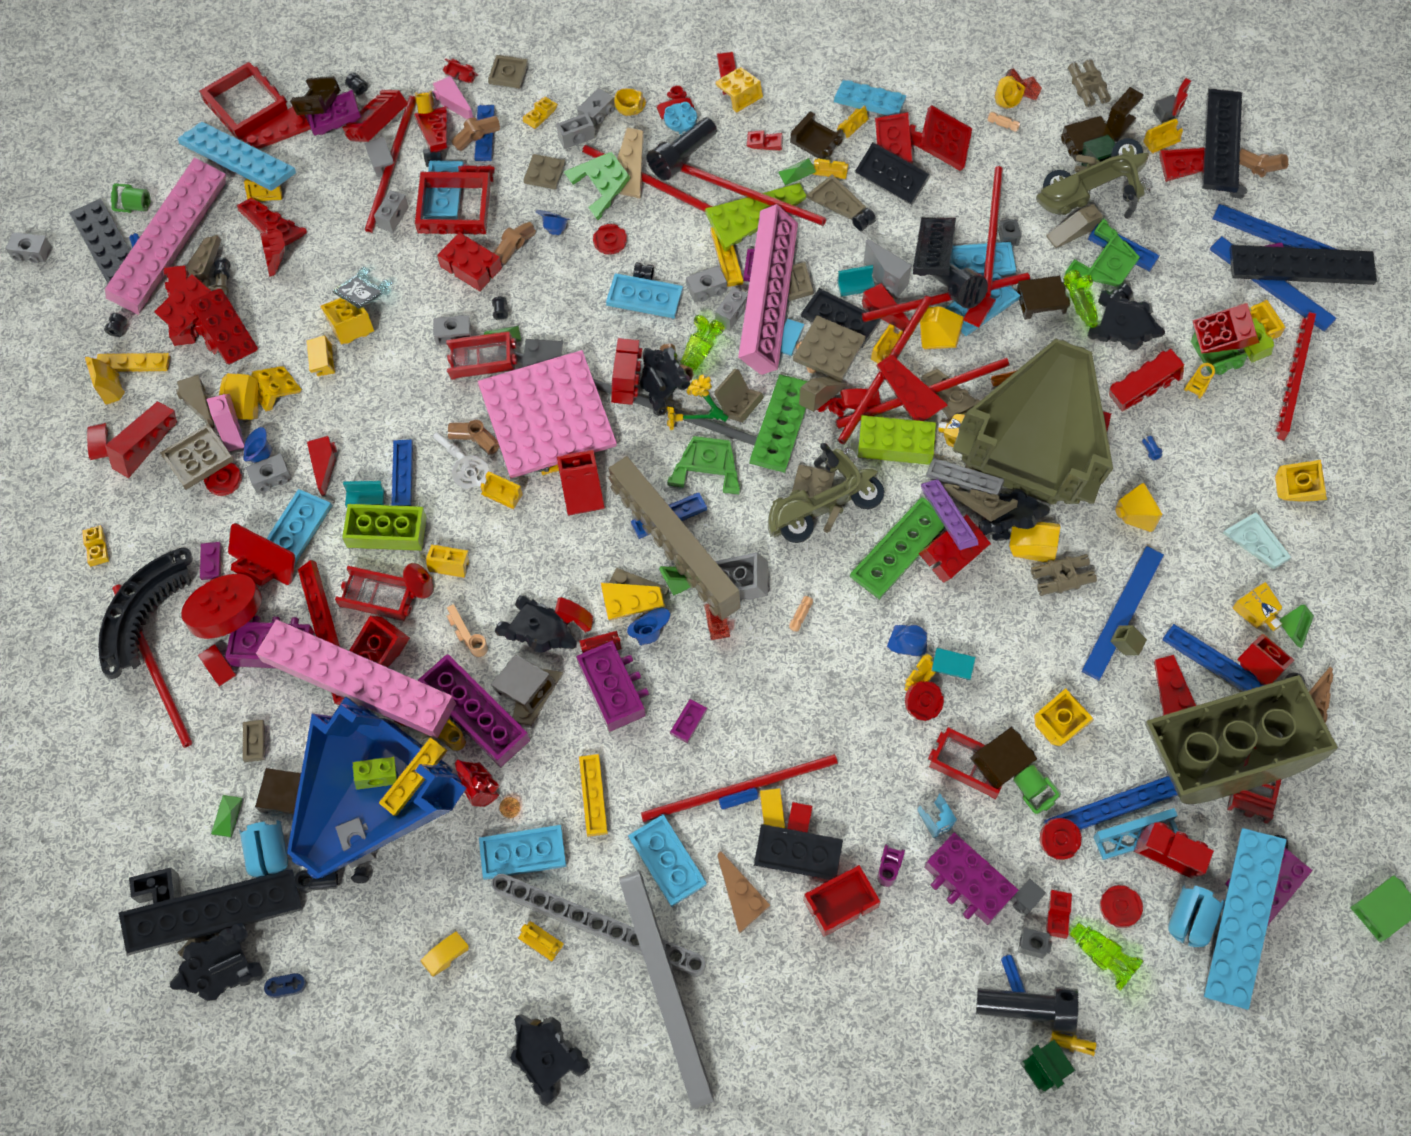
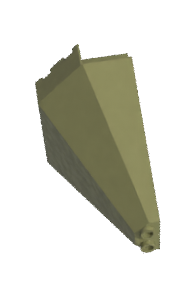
M1053 340L966 412L952 450L955 453L961 454V459L969 467H974L976 471L1004 479L1003 487L1013 491L1021 489L1027 496L1049 504H1057V501H1064L1065 504H1079L1080 501L1094 504L1100 485L1104 483L1113 470V463L1092 352L1084 347L1069 344L1065 340Z

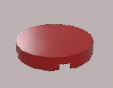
M605 224L600 226L596 233L594 232L593 244L599 252L613 255L625 248L627 235L625 230L619 228L618 225Z
M229 463L205 478L204 484L212 494L226 496L238 489L242 482V474L234 463Z
M918 681L911 685L906 692L905 707L908 713L915 719L928 721L937 717L943 709L944 697L940 687L933 682Z
M1054 818L1043 825L1039 842L1042 850L1048 856L1057 860H1066L1072 858L1080 848L1082 836L1079 828L1070 820Z
M1115 885L1108 888L1102 895L1100 911L1104 919L1111 925L1118 928H1128L1136 924L1143 913V902L1139 894L1129 887Z

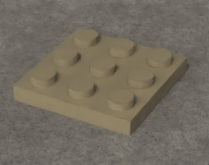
M816 316L794 354L793 361L842 382L863 345L866 336Z
M209 424L160 452L185 490L234 461L232 455Z

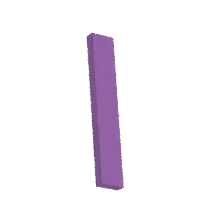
M939 479L922 483L921 489L958 549L962 550L978 545L977 537Z

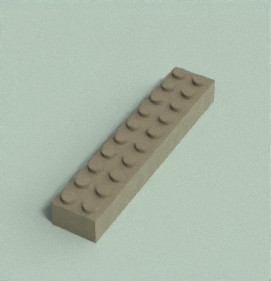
M626 456L608 468L610 473L608 478L612 483L610 487L615 495L619 494L623 505L632 510L635 520H640L645 532L654 537L653 540L657 547L664 549V554L669 561L673 560L677 571L681 575L684 574L686 576L687 583L692 589L695 588L698 591V596L702 602L708 603L711 613L715 617L718 616L721 620H724L739 610L741 605L738 588L629 457Z

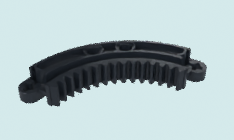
M178 548L152 560L134 573L113 597L102 620L98 642L101 670L106 678L116 679L121 675L122 669L130 666L136 669L141 665L138 654V645H140L138 639L141 638L140 632L143 631L141 625H146L145 619L150 618L148 612L153 613L152 607L159 606L157 601L164 602L163 596L170 597V591L176 593V588L183 589V584L190 586L192 580L187 566L192 563L193 556L188 548ZM182 555H185V558H186V559H183V560H182V559H181V556H182ZM114 666V671L110 672V667Z

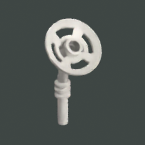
M438 432L434 434L433 438L443 445L454 458H458L452 467V478L457 485L469 489L481 486V483H486L485 475L489 471V467L482 458L472 455L465 456L456 444L450 443ZM462 463L461 471L456 472L458 465ZM480 470H485L483 477L478 480L477 476ZM462 477L467 481H472V483L464 482L460 478Z

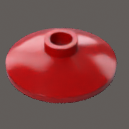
M410 563L405 566L403 579L408 590L420 599L430 597L433 593V581L427 570L417 563Z

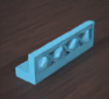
M1175 808L1098 831L1093 838L1102 859H1109L1134 851L1142 829L1153 823L1161 822L1165 824L1169 822L1173 832L1176 833L1179 830L1174 819L1178 815ZM1129 835L1135 838L1134 845L1128 847L1122 844L1123 836ZM1109 841L1116 844L1114 852L1106 854L1102 843Z

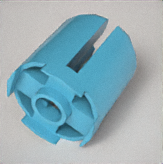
M276 820L277 825H269L265 821L248 825L246 831L239 830L245 867L250 876L258 878L269 875V873L282 872L287 868L288 858L281 821Z
M1184 885L1168 924L1170 934L1177 941L1184 943L1197 908H1199L1190 932L1188 946L1195 948L1205 947L1211 940L1225 904L1223 899L1220 903L1212 897V891L1195 885L1193 889H1185Z

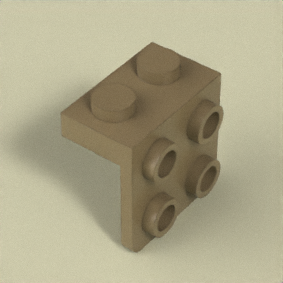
M733 369L714 392L722 410L729 416L728 418L741 423L746 420L764 398L762 392L747 387L738 369Z

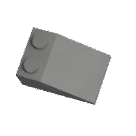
M867 239L863 262L866 266L873 265L872 276L878 284L882 283L888 293L897 299L909 284L912 265Z
M758 552L715 561L738 588L740 599L751 600L768 596V561Z

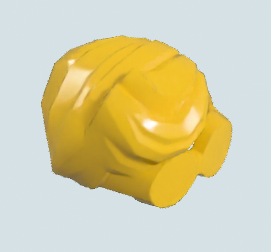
M1012 76L1001 78L995 91L994 98L996 104L1004 109L1014 108L1020 104L1025 87Z
M622 88L616 92L614 97L617 111L625 116L641 113L646 105V99L642 91Z

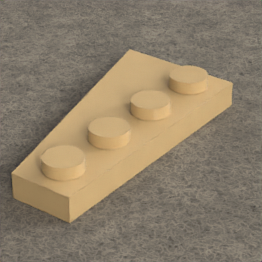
M627 127L617 158L631 177L619 194L640 199L641 173L643 168L642 154L644 148L643 130Z

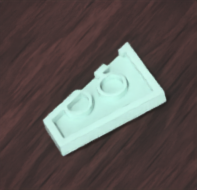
M1257 512L1223 532V534L1272 569L1291 559L1289 553Z

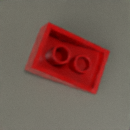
M370 615L349 651L388 668L401 654L410 637L385 618Z

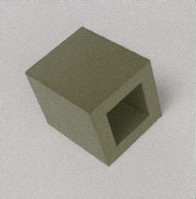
M1133 625L1118 626L1110 642L1123 655L1133 656L1140 654L1147 639Z

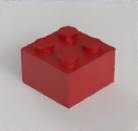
M1265 634L1258 637L1237 659L1245 670L1251 671L1256 676V679L1264 685L1273 683L1294 662L1291 656Z

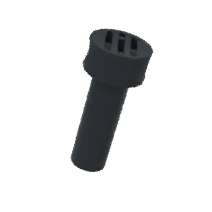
M705 117L672 143L660 142L647 153V162L651 171L658 178L665 181L669 180L675 173L681 171L683 167L682 160L716 135L717 127L710 118Z
M951 263L949 275L941 277L931 275L948 287L949 297L963 308L969 309L980 304L988 290L987 280L971 268L960 270Z
M1055 987L1054 995L977 988L976 1014L1052 1022L1053 1032L1076 1034L1079 1004L1078 989Z

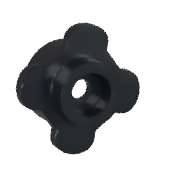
M1003 529L1002 533L992 534V539L995 541L1009 540L1011 537L1008 529Z

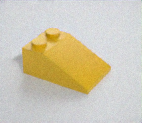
M342 297L320 306L341 345L351 343L354 339L368 336L371 332H374L369 315L363 306L358 307Z

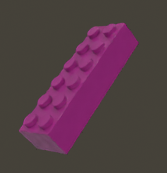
M448 653L418 679L419 682L453 697L456 705L450 717L500 768L530 742L528 733Z

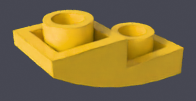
M546 96L534 103L533 110L523 116V122L536 129L555 111L558 104Z
M99 525L82 530L83 544L86 547L87 563L89 566L92 567L109 562L102 526Z
M780 788L760 790L764 824L785 828Z
M456 931L432 948L420 962L431 976L434 977L450 967L452 960L467 952L469 945Z

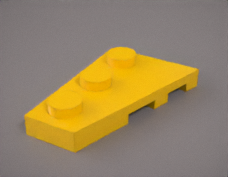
M601 583L608 620L665 607L661 587Z

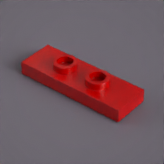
M733 52L717 53L721 79L733 72L736 67Z

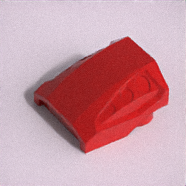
M274 226L266 227L265 233H260L269 277L275 276L282 261L285 243L282 231Z
M459 759L456 760L454 763L461 784L466 787L464 792L472 806L485 807L499 797L496 791L499 788V784L480 762L473 763Z

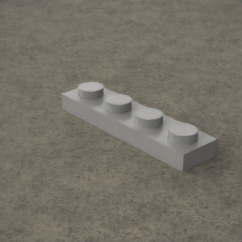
M935 458L931 461L926 473L927 477L935 480L939 479V481L957 485L967 490L974 489L998 496L1004 485V479Z

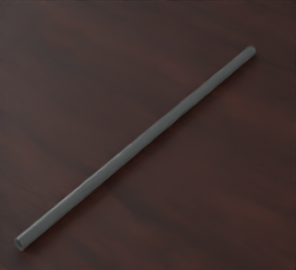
M500 346L497 353L507 357L506 347ZM514 351L517 361L523 363L524 354ZM593 379L597 390L611 394L612 385ZM641 395L634 398L633 403L653 409L649 398ZM674 408L675 414L694 415ZM705 418L683 419L689 423L754 446L757 440L756 436ZM774 449L768 450L773 453H777V451Z

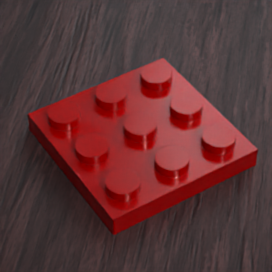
M931 105L927 109L919 148L961 171L965 167L973 128Z

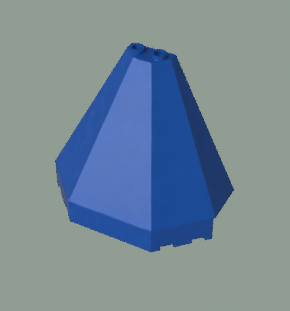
M345 697L332 716L314 713L311 715L287 854L292 857V861L295 864L305 867L311 877L315 879L323 878L452 811L466 790V787L460 783L459 777L452 773V767L443 760H440L437 765L419 764L415 772L425 778V780L397 816L392 815L379 804L392 785L356 790L353 762L394 757L398 779L423 745L390 720L379 718L375 712L362 705L358 706L351 699ZM360 818L362 825L366 823L368 830H364L366 838L364 839L359 835L352 836L350 848L343 851L335 827Z

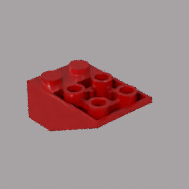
M1248 303L1192 320L1202 354L1241 349L1259 343Z
M589 450L557 456L567 515L605 509L594 451Z

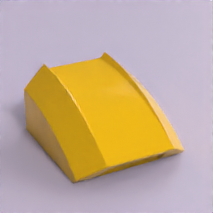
M85 357L93 387L103 402L108 405L119 401L125 393L119 380V373L105 362Z
M227 373L222 378L219 396L230 394L237 419L258 418V380L246 374Z
M1321 460L1279 467L1275 476L1277 496L1287 501L1327 500Z
M1037 522L1035 527L1030 529L1012 527L1009 544L1012 555L1046 563L1049 560L1054 561L1058 549L1060 524Z
M1066 688L1034 715L1036 728L1052 745L1056 746L1064 745L1094 721V718Z

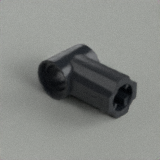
M301 870L294 877L295 885L303 893L315 890L338 889L337 870L318 879L311 877L307 873L308 870ZM310 878V882L307 885H300L302 879Z

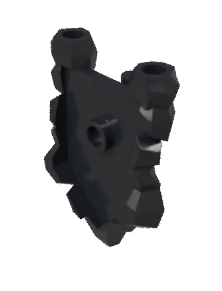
M1103 290L1098 299V303L1106 307L1101 324H1091L1087 336L1092 340L1098 339L1100 342H1108L1109 340L1112 342L1120 341L1129 350H1137L1143 345V341L1147 342L1152 338L1162 337L1165 334V330L1157 323L1156 317L1152 314L1153 308L1150 302L1146 300L1139 302L1130 301L1116 293L1111 294L1108 290Z
M672 347L666 348L663 351L645 348L642 352L644 368L640 380L641 389L649 392V402L653 408V413L657 416L665 415L667 412V405L665 403L667 398L676 388L680 390L687 389L690 386V378L679 365L676 359L678 355Z
M1015 489L1011 493H1000L999 500L1011 502L1012 499L1018 501L1017 507L993 521L985 518L978 523V528L984 535L1003 532V529H1011L1012 527L1022 529L1034 528L1037 520L1050 513V508L1033 497H1027L1021 489Z
M519 595L516 600L515 606L520 612L511 623L500 621L495 628L497 636L505 637L511 641L527 642L534 652L544 653L551 649H574L577 647V642L571 635V630L568 627L569 623L567 624L558 616L554 609L547 608L546 605L539 604L534 599L530 600L526 595Z
M236 923L232 928H225L219 933V936L211 938L210 941H203L201 943L191 942L185 946L182 958L186 961L181 963L177 975L170 981V988L173 990H186L195 994L199 992V997L206 1001L217 1000L228 987L234 988L239 984L240 986L250 985L252 981L261 980L265 974L260 962L248 964L240 945L248 937L245 925L243 923Z
M522 1014L516 1015L514 1019L517 1032L514 1036L516 1046H512L508 1058L512 1066L520 1068L526 1074L528 1081L532 1083L531 1087L534 1094L539 1096V1102L544 1106H548L557 1099L556 1089L553 1085L570 1070L578 1077L583 1076L590 1070V1062L583 1057L581 1050L576 1046L573 1047L569 1040L563 1038L564 1032L562 1031L561 1023L554 1017L544 1018L541 1021L536 1018L530 1019Z

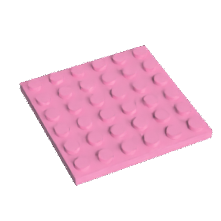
M582 350L478 381L510 479L557 465V456L593 450L596 453L617 446Z

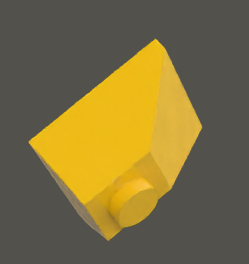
M941 306L928 307L920 321L922 348H957L964 317Z
M1144 483L1119 499L1115 507L1117 516L1122 518L1124 523L1149 532L1155 530L1163 515Z

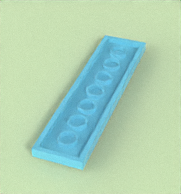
M204 122L198 123L195 127L177 138L179 144L270 191L296 174L294 167Z
M1245 828L1241 829L1205 988V998L1249 1010L1287 839Z

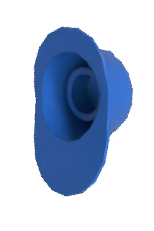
M535 211L542 216L543 228L552 235H560L565 230L567 221L571 220L549 211Z
M263 427L252 431L244 445L243 460L245 462L257 463L269 458L272 453V447L267 441L266 429Z
M656 608L649 611L628 626V635L636 638L641 646L657 641L660 637L661 628L670 619L669 610L666 608Z
M895 625L887 647L899 654L911 656L924 655L927 653V632L917 625Z

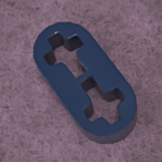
M298 973L272 977L264 984V991L271 998L296 995L305 990L307 982ZM296 978L301 982L297 989L293 986H287V984L294 983ZM273 983L279 986L283 985L282 988L276 989V993L269 990L270 987H273Z

